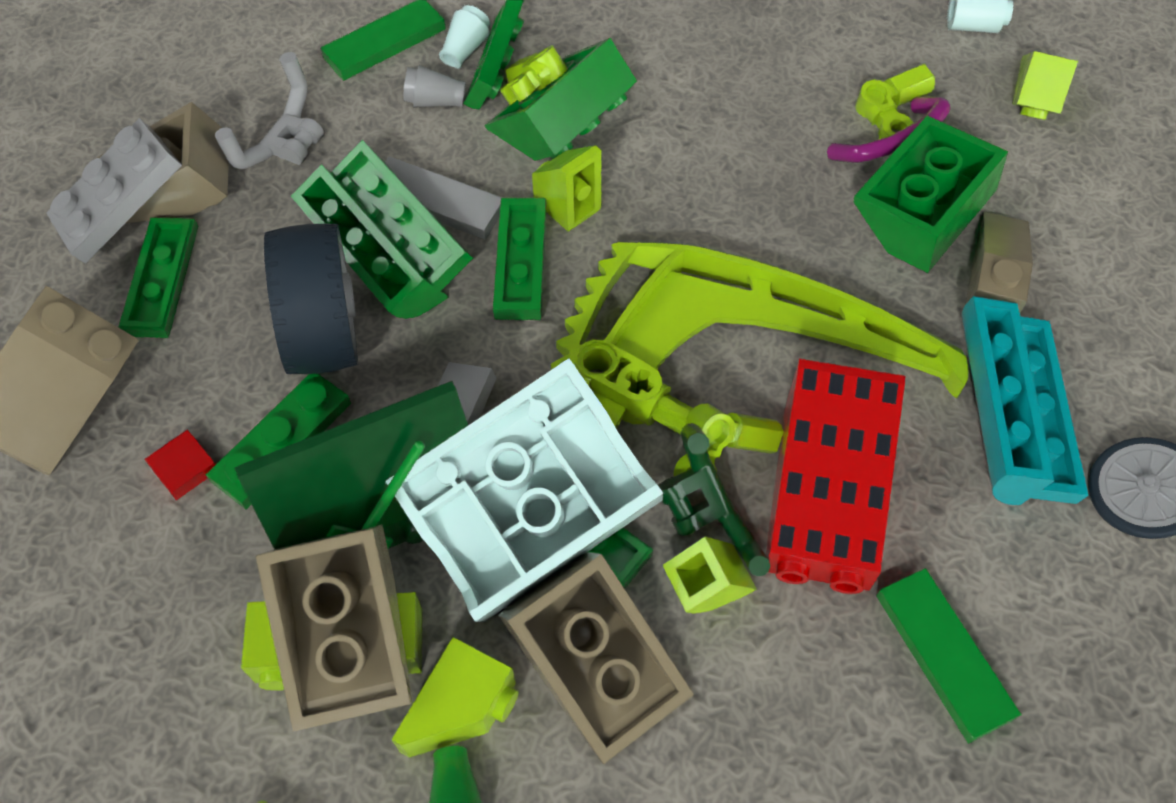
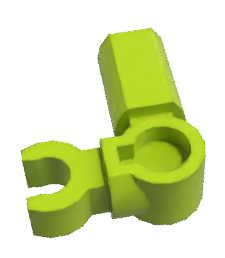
M551 45L539 53L517 60L506 69L508 83L500 91L509 105L513 104L517 99L520 102L534 91L544 89L562 76L568 68L554 46Z
M925 64L890 77L884 82L881 80H869L861 87L855 109L858 114L867 118L872 126L876 125L879 128V139L895 134L892 129L900 131L913 124L910 117L898 113V106L912 101L915 97H922L931 93L935 86V76Z
M708 403L695 406L686 418V424H697L708 437L709 448L707 450L716 472L717 468L714 463L716 457L720 458L724 447L773 454L778 451L784 433L782 425L777 420L732 412L726 414ZM687 454L676 463L673 471L674 476L691 469Z

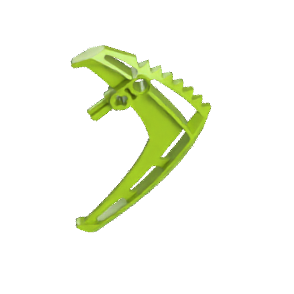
M618 242L611 245L613 258L598 261V270L602 276L587 278L586 289L589 295L577 297L574 300L575 309L579 314L565 319V328L570 335L556 341V349L564 357L550 364L552 370L570 358L608 413L616 429L621 420L631 424L652 425L657 421L680 435L682 428L686 424V418L693 408L670 395L671 387L662 382V377L657 369L679 346L714 323L755 325L794 332L880 356L939 377L949 393L955 398L959 397L968 381L967 357L962 349L873 304L795 272L754 259L703 247L662 242ZM634 264L655 270L631 300L605 340H590L586 342L605 299L629 266ZM681 272H686V273H690V274H694V275H699V276H703V277H707V278H711V279H715V280H719V281L731 283V284H734V285H738V286L750 288L751 290H745V289H741V288H737V287H733V286H729V285H725V284H721V283H717V282H713V281H709V280H705V279H701V278H697V277H693V276L681 274ZM772 295H773V296H776V297H780V298L786 299V300H789V301H792V302H795V303H798V304H801V305H803V306H806V307H809V308H812V309H815V310H817V311H820V312H822V313L828 314V315H830V316H827V315H824V314H821V313H818V312H815V311H812V310H809V309H806V308H803V307H800V306H797V305H794V304H790V303H787V302H784V301H780V300L774 299V298L772 297ZM594 369H599V370H602V371H604V372H602V373H593V372H590V371H591V370H594Z

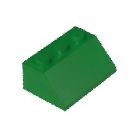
M611 38L565 56L562 60L568 70L544 89L534 91L524 100L519 102L517 99L513 104L506 106L484 125L485 128L534 161L548 157L553 160L563 152L571 150L573 148L571 141L578 134L583 136L596 128L601 123L598 116L605 110L609 112L625 102L628 98L625 92L637 82Z
M926 116L856 193L853 203L888 254L929 273L997 191L1009 151Z

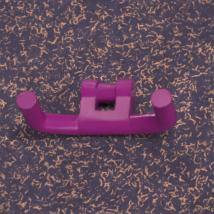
M915 97L911 102L913 113L926 114V116L941 122L948 116L951 109L948 100L941 97ZM925 117L892 136L865 144L832 143L827 149V156L830 160L859 163L891 155Z

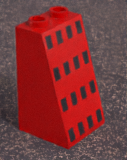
M799 359L784 408L782 424L784 433L779 447L766 547V556L770 562L768 572L775 573L776 578L780 581L790 584H804L808 580L830 583L831 589L844 594H858L863 590H871L881 573L906 376Z

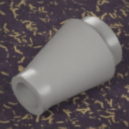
M421 65L418 66V69L408 67L404 83L403 100L404 102L413 103V107H463L466 82L455 80Z

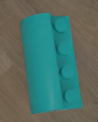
M973 296L964 306L961 317L994 497L1008 505H1021L1030 498L1072 504L1079 503L1088 497L1089 494L1050 321L1020 316L1018 303Z

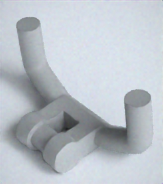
M287 52L279 58L291 90L283 115L260 143L242 151L232 129L224 127L215 133L216 140L228 162L233 167L247 169L267 160L272 155L300 165L307 157V149L310 145L317 144L324 135L322 127L316 121L310 118H300L308 89L306 78L295 53Z

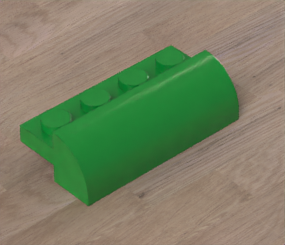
M363 140L332 171L321 164L291 195V198L314 224L338 225L345 261L388 312L398 318L408 319L421 316L445 301L448 296L442 289L473 259L382 158Z

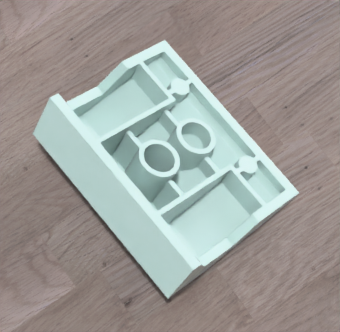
M568 358L419 458L395 497L419 535L439 557L455 582L474 621L485 622L661 502L663 492L640 465L618 433L600 401L570 358ZM394 476L385 481L387 485H389Z

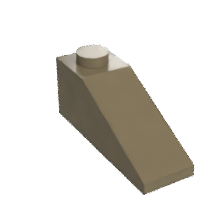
M986 211L983 212L965 305L975 296L1018 303L1019 313H1021L1027 302L1033 267L1028 221Z

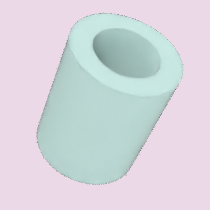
M950 0L947 13L948 30L999 33L1003 25L1010 23L1013 13V1Z

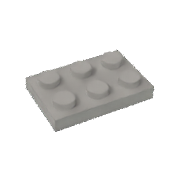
M139 118L132 126L123 128L116 135L113 145L100 158H96L87 164L83 170L82 177L69 190L62 191L54 198L46 214L70 254L86 264L182 164L155 131Z

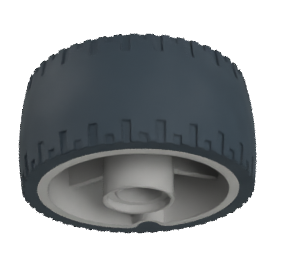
M304 224L265 232L264 262L268 298L278 352L286 374H317L358 365L353 317H356L350 273H347L338 225Z

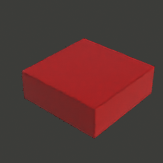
M188 429L144 459L176 501L208 479L206 474L216 465Z

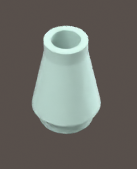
M470 5L463 6L461 10L455 11L444 46L439 53L443 63L459 69L463 62L488 38L490 20L484 12Z

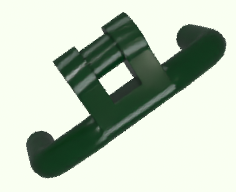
M686 424L681 430V438L691 469L666 479L658 485L663 492L661 502L669 506L674 516L671 521L678 535L685 536L694 533L702 526L717 519L740 553L750 572L755 576L765 575L770 569V562L734 508L711 462L707 450L709 448L708 437L697 424ZM701 488L706 500L692 507L687 495Z

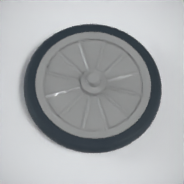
M1151 437L1131 438L1110 446L1100 454L1091 468L1088 490L1096 511L1107 523L1125 534L1139 538L1161 539L1176 535L1175 443Z

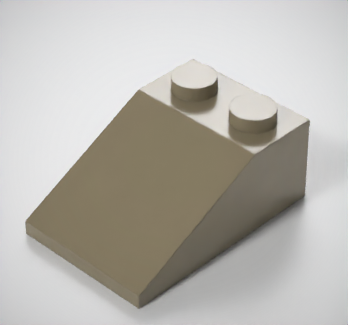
M193 102L150 126L182 166L125 224L150 221L151 217L175 218L195 215L209 206L217 205L224 198L228 197L229 162L215 138V133L222 127Z
M45 286L0 351V452L43 474L50 475L114 381L139 339L52 288Z
M383 525L282 547L255 556L293 732L412 703L395 580Z
M586 552L498 615L526 658L602 764H605L694 695L602 554Z

